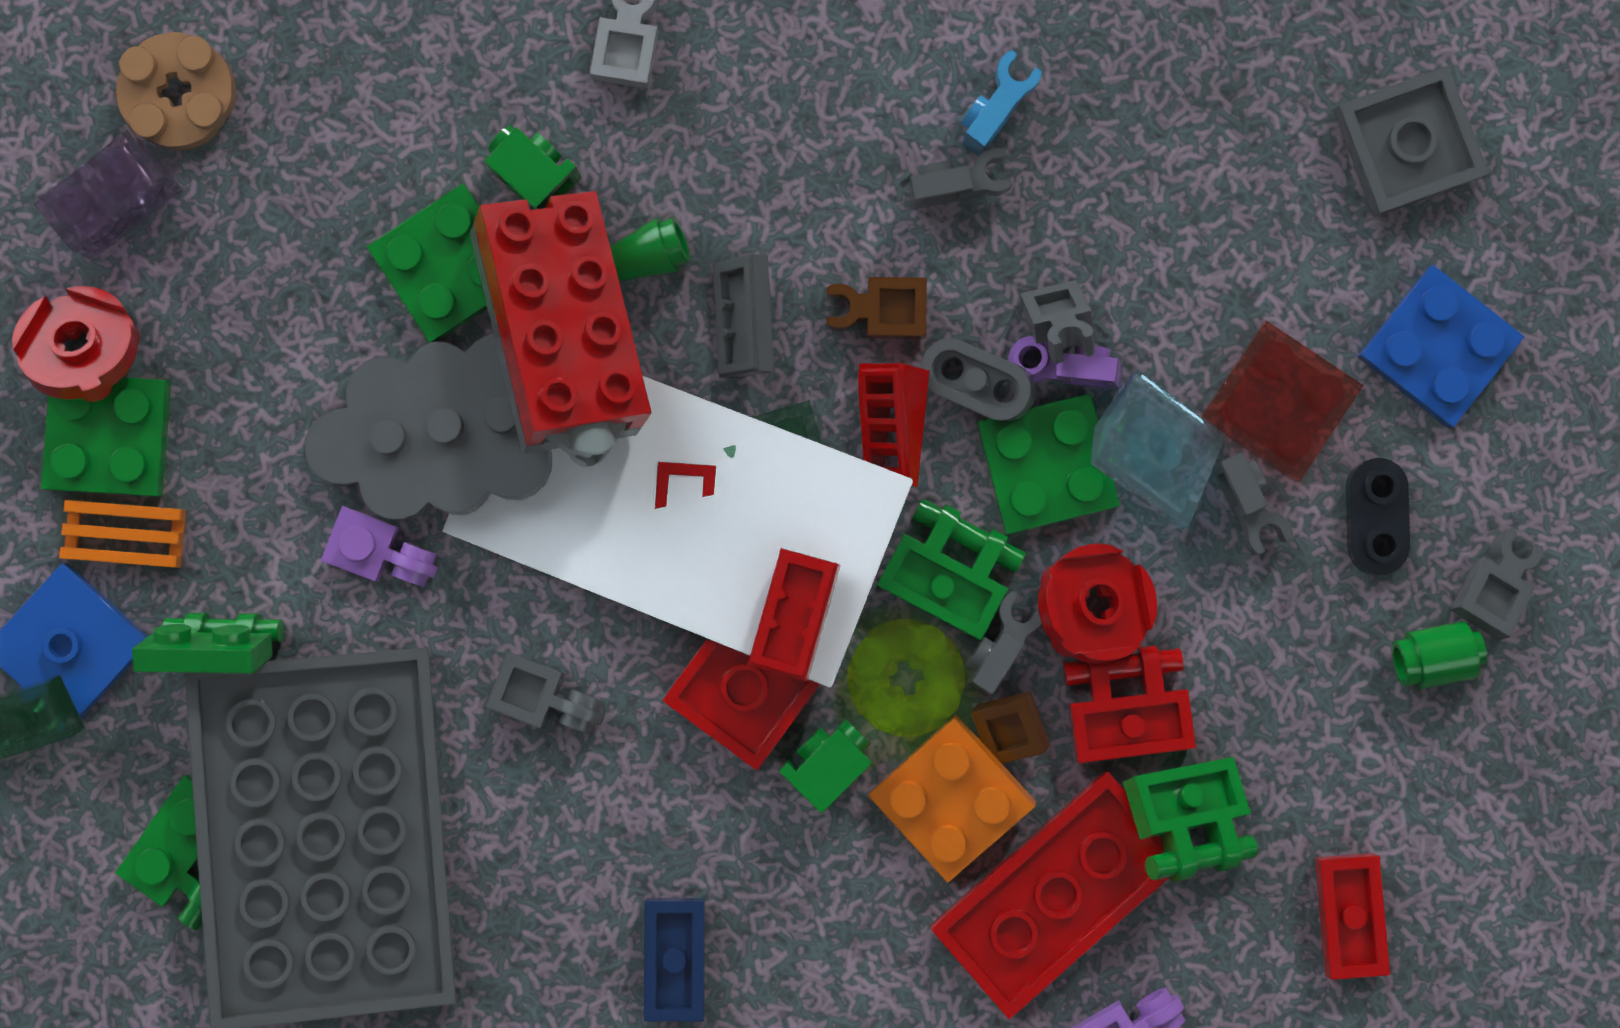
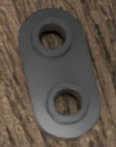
M951 338L942 339L932 344L923 356L921 368L930 370L928 388L933 393L986 417L1000 421H1013L1024 416L1034 403L1036 395L1035 383L1025 368L967 342ZM959 359L963 364V373L958 379L951 380L946 374V367L950 361ZM1011 381L1015 386L1016 393L1010 402L1004 403L999 397V388L1004 382Z

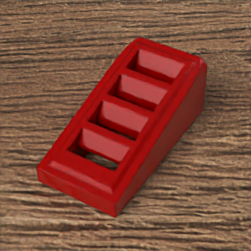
M860 363L858 394L863 460L911 478L913 480L911 487H918L930 370L901 363ZM891 408H895V418H890ZM888 432H896L897 443H887ZM898 456L899 467H884L885 457Z

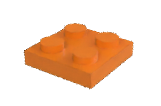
M957 714L890 772L868 794L870 799L947 883L1035 808L1036 805L1035 799Z

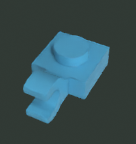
M1013 50L1004 54L998 63L995 73L998 89L990 100L980 95L961 122V125L968 129L962 145L977 156L987 150L1011 117L1015 108L1024 97L1030 95L1036 89L1041 78L1042 71L1036 67L1028 79L1024 81L1012 79L1008 69L1013 65L1017 53Z

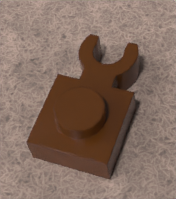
M868 277V294H858L855 289L846 284H833L827 287V298H843L850 306L849 312L843 317H827V328L834 331H844L853 327L858 321L867 322V338H926L927 278Z

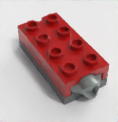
M591 191L550 196L544 209L530 210L527 199L480 205L470 236L522 454L560 448L579 466H595L606 457L618 438L636 436L652 413L597 192Z

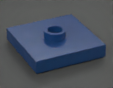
M61 563L0 629V667L62 725L70 729L79 723L133 664L132 648L148 636L69 563Z

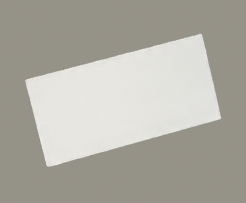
M643 376L652 413L636 436L618 438L609 453L599 464L592 467H581L573 462L570 456L560 448L551 449L552 472L546 485L535 495L523 500H506L491 493L487 501L477 511L467 515H448L442 530L444 533L748 655L752 651L780 549L783 548L837 563L841 567L809 679L832 687L913 480ZM658 462L716 466L714 495L702 497L704 479L702 476L669 474L667 506L655 509Z

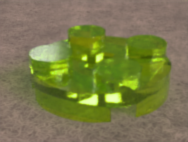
M913 619L893 620L872 629L856 646L848 667L849 693L858 712L876 729L901 737L923 735L940 727L958 709L965 687L964 664L955 644L939 628ZM908 660L911 669L921 668L924 674L923 680L915 682V694L905 696L901 686L891 687L889 676L898 673V662Z

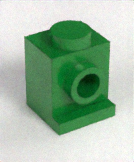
M512 125L505 127L495 136L488 147V151L491 154L484 160L492 173L521 200L527 199L528 205L532 210L546 208L550 196L566 195L582 178L577 167L568 158L560 166L557 165L562 155L542 135L536 133L529 139L520 129L514 128Z
M845 719L829 735L820 727L796 752L803 761L795 767L787 760L780 767L779 772L822 814L872 763L871 759L864 753L871 743Z

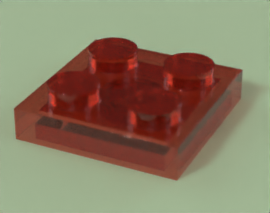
M1266 320L1261 324L1199 419L1297 483L1300 482L1364 385Z

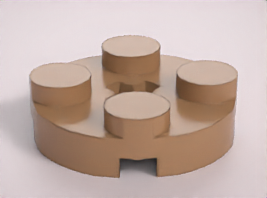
M180 32L163 33L148 38L139 46L127 49L121 56L119 61L121 71L116 83L118 107L131 129L144 140L168 150L193 149L213 139L219 133L218 130L225 124L228 116L231 115L236 102L234 75L229 64L203 38ZM174 77H178L179 81L183 84L191 85V92L182 95V104L179 106H174L169 98L162 97V89L168 88L169 80Z

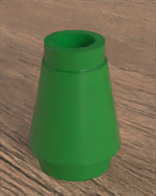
M656 217L610 246L619 281L679 272V265L691 261L686 238L675 217L662 221L660 217Z

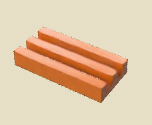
M65 500L64 512H68L67 524L62 523L61 535H66L65 546L60 547L59 558L181 568L186 510ZM81 513L171 520V532L80 525ZM79 537L168 543L170 547L169 555L84 549L78 548Z

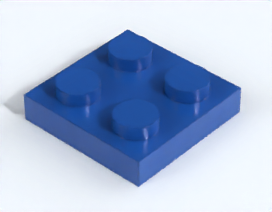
M1432 264L1427 267L1357 357L1449 429L1457 424L1525 336Z

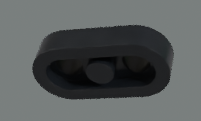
M1374 458L1359 463L1352 469L1346 481L1347 550L1352 563L1364 573L1370 575L1393 573L1404 565L1410 552L1408 479L1398 464L1385 458ZM1376 476L1383 478L1388 485V491L1383 498L1377 497L1371 490L1372 480ZM1377 535H1383L1389 542V550L1383 557L1377 555L1373 550V540Z

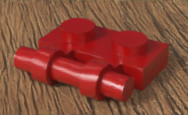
M1156 645L1139 647L1135 654H1130L1109 663L1090 664L1081 661L1063 663V675L1066 686L1088 683L1091 700L1068 703L1075 760L1077 763L1196 748L1188 689L1164 690L1162 674L1180 672L1184 669L1180 648L1158 651ZM1133 677L1141 678L1143 694L1112 698L1110 680Z

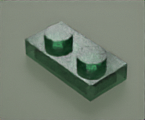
M61 675L0 695V760L71 738L85 729Z

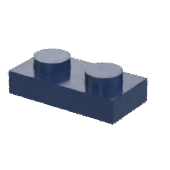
M646 898L644 928V1021L703 1022L705 1018V898Z

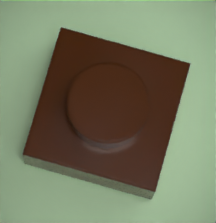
M1031 691L980 703L971 711L981 742L1001 763L1045 754L1050 746Z

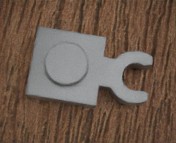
M612 0L617 18L616 20L599 18L590 76L592 80L649 89L659 33L657 26L645 25L643 23L654 13L657 0H642L636 5L627 4L624 0Z

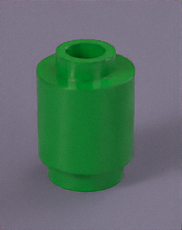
M1464 621L1406 632L1404 639L1393 641L1391 646L1392 659L1399 682L1403 687L1415 685L1419 690L1477 679L1480 673V666L1487 663V651L1481 633L1478 630L1471 631Z

